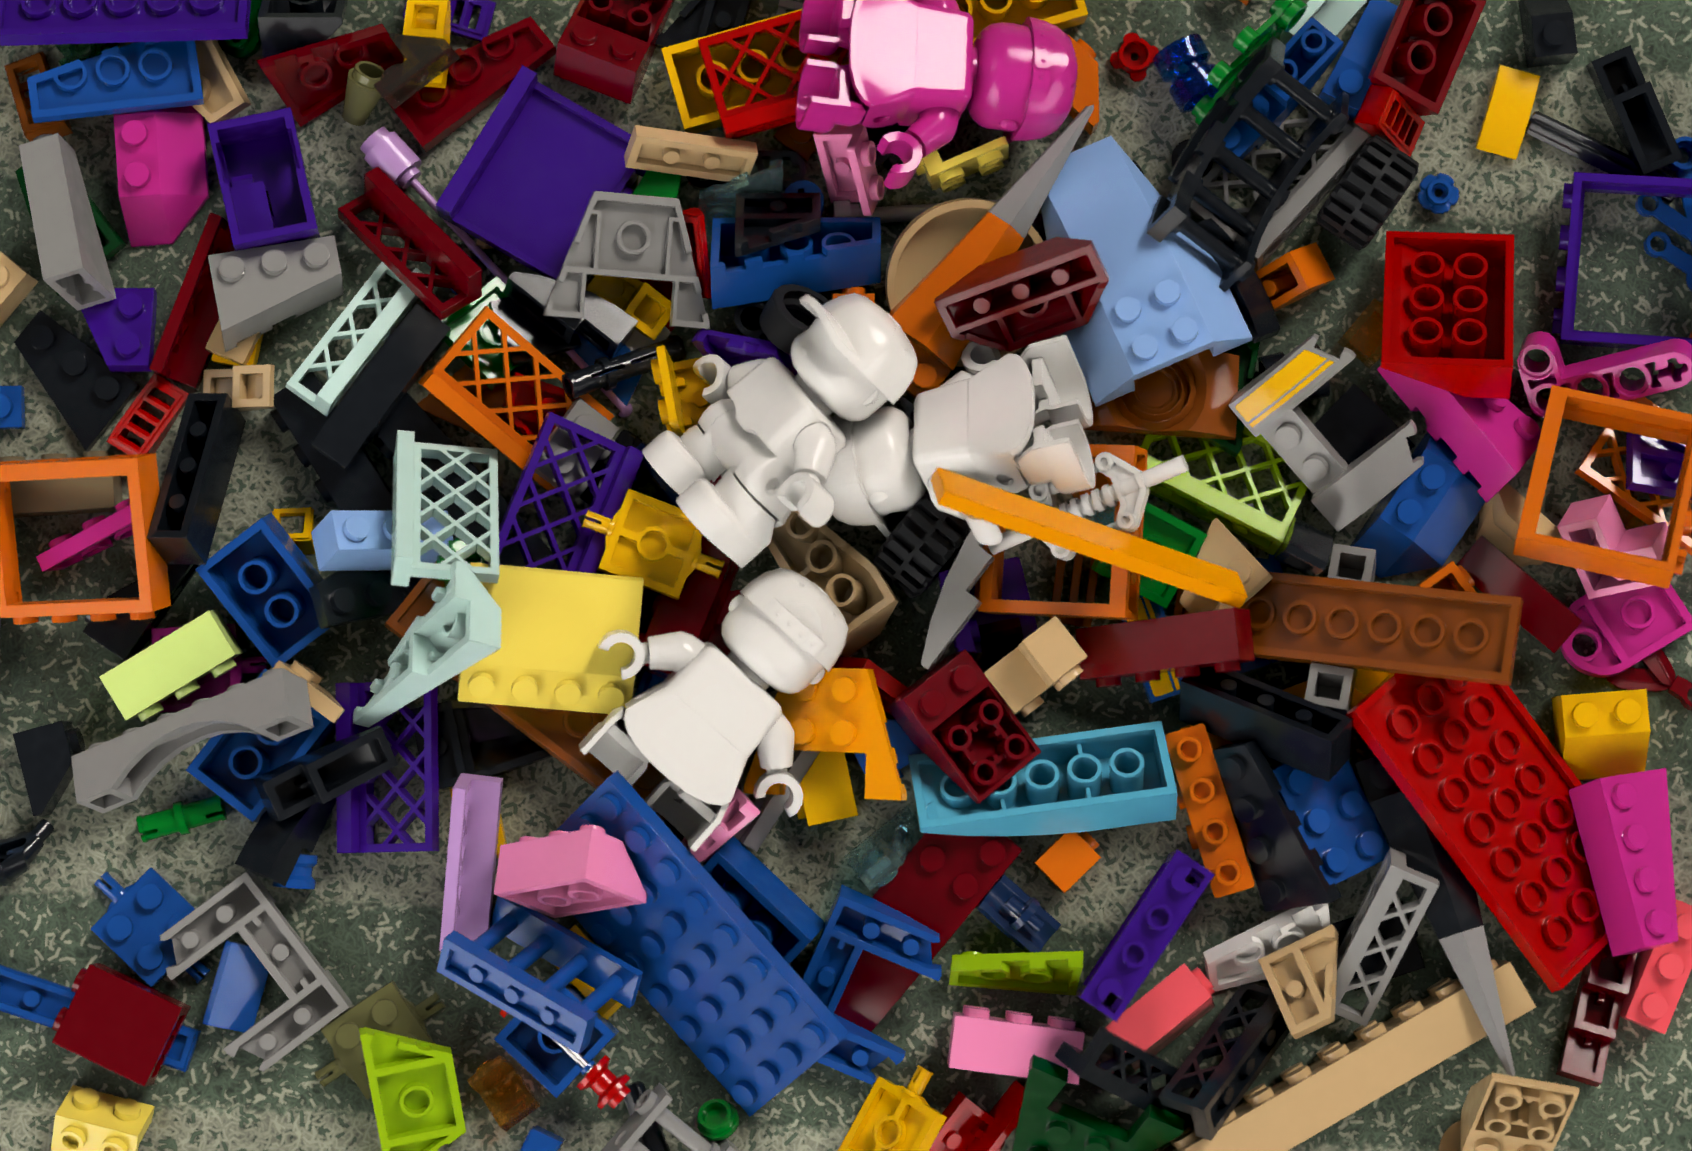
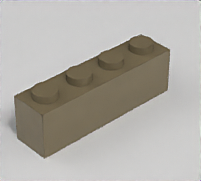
M87 451L83 452V457L109 456V452ZM43 454L41 459L67 458V454ZM22 456L0 457V461L25 460V457ZM121 476L10 481L14 518L117 512L115 506L123 501Z

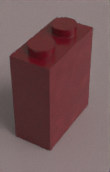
M101 963L90 964L88 969L82 968L71 988V991L76 994L69 1008L64 1006L54 1021L52 1030L57 1033L52 1043L145 1087L154 1084L191 1006Z

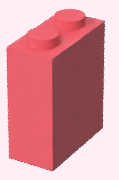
M1183 963L1125 1010L1117 1022L1113 1020L1104 1028L1156 1055L1215 1007L1211 996L1215 993L1213 990L1214 986L1198 967L1190 971L1186 964ZM1139 1060L1130 1064L1135 1071L1140 1068Z

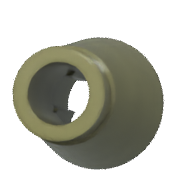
M359 61L354 68L348 71L342 118L349 124L355 126L365 125L366 120L387 90V72L381 66L368 61Z

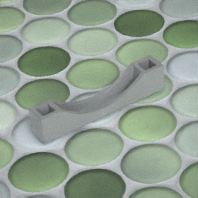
M283 668L270 669L265 671L262 677L247 683L234 684L228 687L226 692L212 698L198 699L192 703V706L181 711L162 714L157 718V721L150 724L129 728L123 731L119 737L107 742L91 744L88 750L71 756L76 803L100 813H106L135 801L166 763L183 750L207 738L227 733L245 732L263 735L278 742L313 728L307 680Z

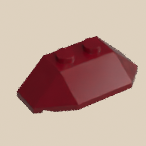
M1055 237L979 265L936 297L934 303L952 338L962 341L967 339L983 346L1011 352L1088 324L1109 281V276L1092 240Z

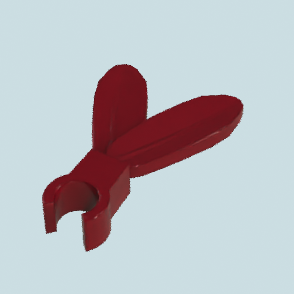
M1662 649L1642 660L1647 669L1629 668L1618 675L1606 677L1607 681L1618 689H1647V692L1667 690L1669 694L1681 701L1684 708L1692 711V702L1687 696L1688 691L1692 690V683L1679 675L1676 676L1670 661Z

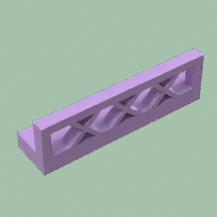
M461 773L453 787L439 951L442 949L444 938L454 930L474 941L490 928L503 778Z

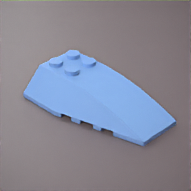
M1112 136L1071 152L1041 207L1046 240L1055 237L1092 240L1109 276V281L1088 324L1062 333L1068 337L1096 407L1135 391L1134 380L1207 349H1210L1214 357L1253 340L1230 289L1224 292L1219 288L1222 272L1213 257L1181 232L1169 233L1160 243L1147 233L1155 204L1161 195Z

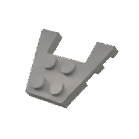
M593 191L545 305L543 316L583 319L586 276L598 275L672 282L669 326L709 329L710 321L704 307L701 294L702 289L691 254L692 248L680 199Z

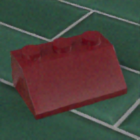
M1401 0L1368 76L1372 85L1393 88L1419 116L1439 114L1486 0Z

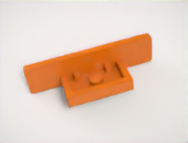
M1200 723L1166 734L1168 752L1178 780V784H1176L1177 802L1180 809L1186 808L1191 825H1187L1186 830L1192 849H1199L1204 867L1215 874L1209 882L1214 897L1220 898L1253 888L1255 880L1212 751L1213 747L1206 725Z

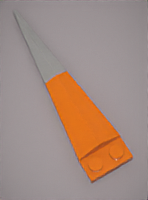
M1094 105L1086 106L995 205L889 312L902 327L916 353L918 365L914 379L906 390L914 398L921 392L940 387L950 371L954 370L963 350L969 342L967 339L962 341L951 337L934 303L935 298L979 265L1018 251L1094 110Z

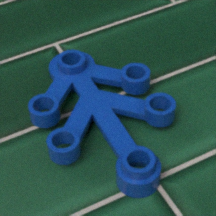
M1679 137L1675 141L1679 149H1683L1688 153V162L1679 163L1676 161L1669 164L1668 167L1676 171L1677 178L1692 179V138ZM1640 195L1637 198L1635 207L1641 216L1654 217L1690 241L1692 247V198H1682L1685 216L1664 203L1661 196ZM1644 197H1651L1655 200L1656 208L1654 211H1647L1643 208L1642 200ZM1661 231L1651 233L1644 241L1645 252L1654 258L1662 257L1686 274V284L1692 292V256L1672 245L1666 233ZM1658 237L1663 240V251L1657 252L1651 248L1650 242L1652 238Z

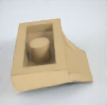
M1507 483L1487 503L1485 502L1478 512L1479 524L1476 540L1481 535L1484 536L1520 567L1542 565L1545 561L1513 555L1525 498ZM1540 512L1536 533L1562 539L1557 526Z

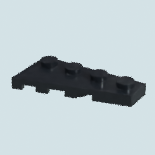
M1256 740L1222 745L1212 750L1265 912L1332 903L1341 898L1342 896L1335 883L1329 885L1319 868L1324 863L1315 848L1311 850L1308 848L1297 828L1302 823L1295 810L1291 811L1282 801L1279 795L1282 787Z

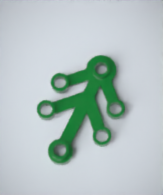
M1276 0L1269 10L1272 16L1256 31L1247 26L1240 32L1233 43V47L1242 54L1230 65L1224 60L1218 62L1206 79L1218 89V92L1213 98L1208 94L1202 97L1192 110L1191 114L1196 118L1195 123L1197 125H1200L1219 97L1224 99L1233 86L1237 88L1242 81L1236 77L1237 74L1272 36L1280 40L1283 30L1288 32L1297 24L1308 7L1306 3L1302 0Z

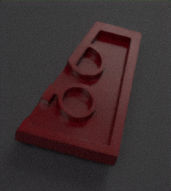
M379 24L256 61L287 108L291 107L293 117L299 126L302 127L345 99L348 71L354 68L357 62L368 61L375 63L388 73L404 63V57L384 25Z

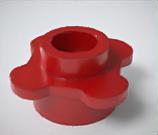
M1128 33L1123 37V44L1119 51L1111 54L1110 64L1114 69H1122L1127 72L1132 81L1140 82L1146 78V70L1150 64L1159 59V50L1154 45L1150 46L1138 34ZM1137 54L1139 59L1133 61L1131 55Z

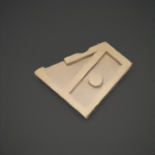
M1217 517L1211 522L1207 537L1202 544L1197 558L1238 572L1248 596L1243 603L1244 605L1273 577ZM1186 590L1183 591L1179 601L1189 613L1235 608Z
M278 660L272 668L286 669L307 680L310 706L333 724L336 723L345 711L332 694L319 685L323 677L306 664H301L296 660L292 664Z
M1333 924L1258 959L1294 1039L1301 1038L1335 1021L1339 933Z

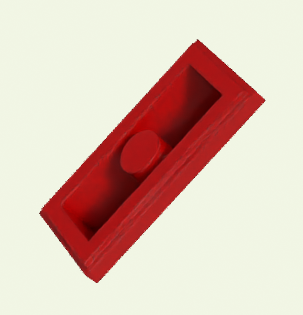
M694 207L682 210L692 248L691 254L696 274L699 277L702 289V298L708 299L711 298V277L705 219L700 208Z

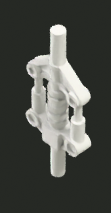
M1101 452L1094 461L1095 473L1101 472L1111 478L1113 485L1105 484L1101 486V490L1096 488L1091 491V495L1088 493L1082 494L1080 499L1077 497L1069 501L1070 504L1064 502L1059 507H1057L1055 494L1060 492L1055 489L1052 482L1042 485H1030L1029 495L1032 498L1031 500L1085 519L1086 515L1091 517L1096 514L1097 510L1099 512L1105 511L1107 506L1112 508L1119 501L1120 508L1116 521L1106 526L1130 533L1136 531L1140 526L1150 493L1149 488L1189 471L1183 455L1146 471H1141L1109 452ZM1008 530L1002 533L1003 538L999 544L988 547L991 553L995 555L1033 537ZM1043 541L1050 548L1052 555L1058 559L1069 561L1077 553Z

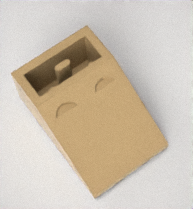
M1498 1073L1489 1074L1470 1087L1462 1107L1460 1117V1151H1554L1579 1096L1580 1088Z

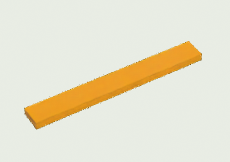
M940 467L936 468L930 478L938 505L1235 608H1241L1248 597L1236 571Z

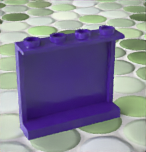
M522 65L437 201L436 208L438 216L542 276L557 279L593 191L633 194L635 190L631 189L638 176L643 177L647 170L625 167L624 154L631 134L539 83L537 73Z

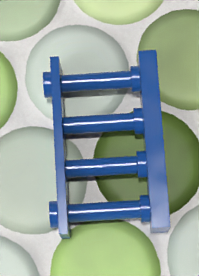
M497 896L490 928L474 941L455 930L444 938L437 966V972L577 1054H580L589 1046L597 1016L596 1012L611 998L629 1009L635 1004L643 975L642 971L543 914ZM505 937L524 947L509 962L489 951ZM540 957L560 968L545 982L525 972ZM575 978L595 988L580 1003L560 992Z

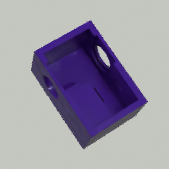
M291 107L207 124L235 251L320 238Z

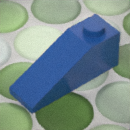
M1387 0L1369 1L1318 96L1330 105L1343 91L1350 96L1348 107V120L1350 121L1354 119L1360 110L1370 85H1372L1368 76L1398 6Z

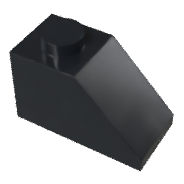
M1518 0L1527 68L1568 64L1578 53L1573 11L1568 1Z
M59 721L13 734L33 816L43 817L52 814L73 778L71 756L85 751L84 739L78 727L73 728L72 722Z

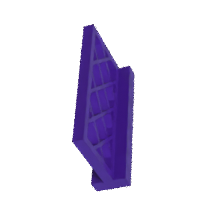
M548 412L500 524L499 556L504 546L517 542L526 564L522 567L535 568L538 565L555 559L559 570L596 573L605 551L606 535L582 527L578 517L590 510L607 518H613L620 510L628 488L631 489L644 457L642 451L632 446L625 447L553 412ZM553 426L568 432L574 449L554 456L548 441ZM578 437L589 441V443L581 445ZM597 445L610 451L611 455L605 469L592 473L583 450ZM544 450L547 459L539 462ZM576 453L585 477L565 484L556 460ZM549 464L558 487L538 495L532 476L536 468ZM602 475L597 486L594 478ZM587 481L593 499L588 508L576 512L567 489ZM528 489L531 498L523 501L525 493ZM560 492L569 515L549 523L540 499ZM533 502L542 526L522 534L516 520V515L520 507ZM571 520L577 538L572 547L560 551L551 528ZM510 529H512L515 537L506 540ZM544 531L553 554L533 562L524 538ZM570 553L565 564L562 556Z
M372 682L336 683V700L345 709L336 721V742L381 726L387 740L392 745L391 749L394 756L399 752L410 765L399 781L390 770L381 774L392 787L381 802L374 796V782L380 775L336 797L337 853L439 851L438 686L424 694V707L417 715L407 705L399 709L410 724L397 737L386 725L397 711L369 728L353 724V711L356 706L364 707L373 696L370 690ZM416 730L424 738V750L417 759L405 746ZM416 774L424 780L425 792L418 801L405 788ZM398 796L411 808L400 823L387 810ZM417 816L425 824V843H416L405 831ZM381 817L393 831L382 844H374V825ZM400 838L403 843H395V842Z

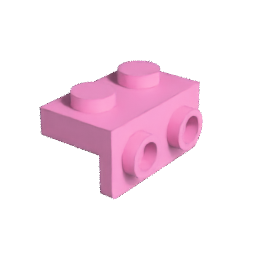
M835 124L832 130L827 133L814 132L813 137L831 203L850 200V203L860 202L863 216H872L878 201H881L884 197L885 186L883 184L884 179L882 175H878L875 165V143L869 141L866 127L861 124L853 126Z

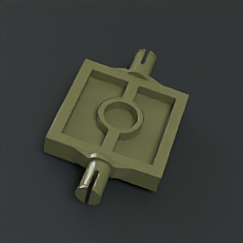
M392 980L321 1028V1032L333 1048L335 1060L320 1070L315 1071L317 1079L333 1071L323 1078L320 1084L326 1087L345 1073L355 1081L367 1100L371 1098L359 1028L367 1027L434 1043L428 1034L425 1020L446 1007L441 1000L429 1009L427 1008L440 999L439 994L434 992L433 995L415 1006L414 1003L403 996Z

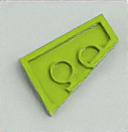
M975 951L962 952L958 955H952L949 985L1075 996L1083 969L1084 951L982 954Z

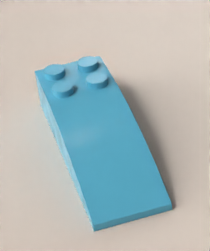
M1162 721L1032 738L1041 750V753L979 804L967 795L925 753L908 756L921 833L961 836L1053 835L1096 831L1176 819L1177 789Z

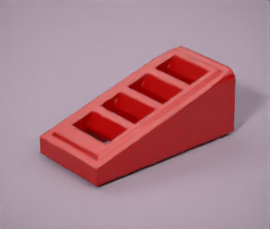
M1370 85L1354 121L1371 136H1380L1410 157L1425 124L1422 118L1397 91L1391 87Z
M154 373L115 426L106 442L127 455L155 453L185 406L189 393ZM156 388L175 399L171 406L152 396ZM147 403L165 413L161 420L143 410ZM138 417L155 426L151 434L135 424ZM130 431L146 440L141 447L126 439Z

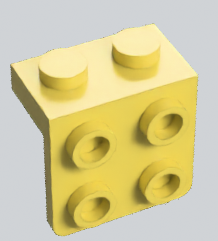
M1003 136L942 162L938 150L921 159L916 174L920 176L925 173L932 191L941 187L943 193H946L966 183L964 177L979 171L981 176H986L1004 167L1003 161L1009 158V144L1006 137Z
M73 1085L55 1114L51 1151H138L139 1144L151 1124L155 1106L130 1098L106 1094L92 1088Z

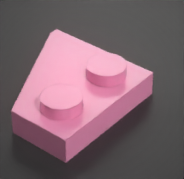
M737 787L721 823L702 845L694 852L689 847L685 837L681 843L699 863L702 861L706 862L719 850L721 845L756 818L761 811Z

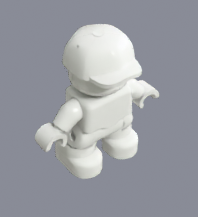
M856 293L842 295L823 305L806 294L799 299L800 304L810 311L816 319L810 328L798 335L792 343L790 355L792 364L798 372L796 376L774 357L756 359L731 367L718 355L709 354L702 356L695 361L693 370L698 377L710 385L704 388L702 397L711 405L702 413L698 424L690 427L681 437L672 431L666 430L661 432L642 449L644 457L653 469L680 495L676 498V502L688 519L711 543L742 569L771 543L773 529L784 525L791 511L799 510L800 516L812 527L816 528L824 526L831 518L834 511V500L832 495L821 485L827 481L836 455L845 445L846 438L830 417V414L834 412L840 418L851 422L863 421L875 413L888 400L894 405L914 379L918 361L915 350L907 335L889 313L865 296ZM721 474V477H722V478H721V479L719 480V482L714 486V485L710 482V480H712L713 482H715V480H716V479L719 477V475Z
M1067 335L1029 344L1020 356L1008 353L1002 358L998 349L970 342L963 350L961 356L967 372L961 370L940 387L918 394L914 400V424L903 411L892 406L880 407L863 421L851 422L840 418L838 415L832 417L846 438L845 445L836 455L827 481L821 485L833 497L834 511L832 515L838 521L852 526L876 525L887 539L893 532V512L911 510L923 497L927 488L931 501L939 511L965 519L975 539L980 544L990 546L997 545L1002 541L1003 536L998 525L938 505L930 480L937 467L1011 493L1021 492L1030 485H1042L1052 482L1055 489L1062 494H1072L1093 489L1096 479L1090 446L1083 430L1093 425L1092 403L1085 377ZM1049 420L1053 424L1048 428H1045L1044 425H1041L1033 429V427Z
M777 568L764 572L739 591L742 595L732 599L729 604V613L724 618L721 628L724 643L731 651L728 656L713 643H703L695 636L683 631L649 636L647 642L641 643L633 633L617 629L605 634L598 643V648L606 651L619 642L627 643L633 648V659L628 665L621 667L622 680L637 674L643 664H649V669L673 672L663 682L624 704L625 707L621 706L613 709L603 722L598 723L579 743L580 751L584 755L590 752L612 773L618 770L631 786L645 772L648 763L651 762L668 779L662 780L644 801L686 838L689 847L694 852L721 823L727 807L732 801L747 759L755 748H757L760 768L766 769V772L758 778L754 785L753 795L755 798H765L770 786L781 783L789 786L790 796L783 805L789 817L794 816L802 806V788L793 775L788 773L787 769L793 766L795 732L789 720L782 713L779 703L766 690L771 686L778 692L792 694L800 692L809 684L813 685L820 682L825 675V669L828 672L831 670L844 649L848 626L843 614L829 598L830 596L817 584L793 570ZM673 799H683L680 804Z

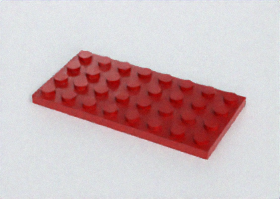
M1391 673L1347 712L1345 716L1353 718V727L1552 993L1562 990L1609 942L1568 791L1582 785V783L1509 686Z

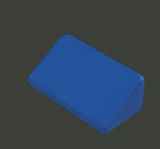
M225 942L203 1018V1024L243 1033L254 1025L269 972L247 943Z

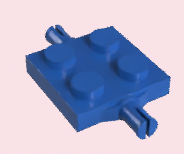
M152 867L136 883L125 889L108 872H105L101 878L112 889L101 879H98L94 885L108 896L112 902L107 912L91 930L151 988H154L167 975L166 967L176 965L172 939L161 941L160 935L194 911L195 908ZM199 960L192 965L204 976H207L211 971ZM190 966L185 971L197 984L200 983L204 978Z

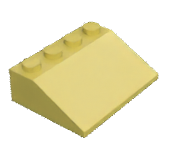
M471 562L470 564L477 567H489L488 563ZM499 565L498 583L481 582L502 609L501 649L459 673L458 701L609 714L613 709L621 706L625 707L624 704L632 699L635 675L622 680L621 667L628 665L633 659V648L627 643L619 642L606 651L598 648V643L605 634L617 629L627 630L639 639L643 578Z

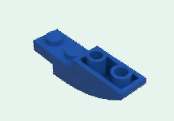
M1311 17L1285 44L1284 70L1311 90L1341 50L1344 42ZM1274 83L1270 86L1266 84L1252 100V107L1278 127L1299 104ZM1242 120L1240 122L1236 121L1223 139L1226 141L1225 147L1242 160L1254 147L1258 150L1267 141L1266 138ZM1219 164V165H1220L1222 168H1224L1228 173H1230L1229 170H1227L1225 167H1223L1221 164Z

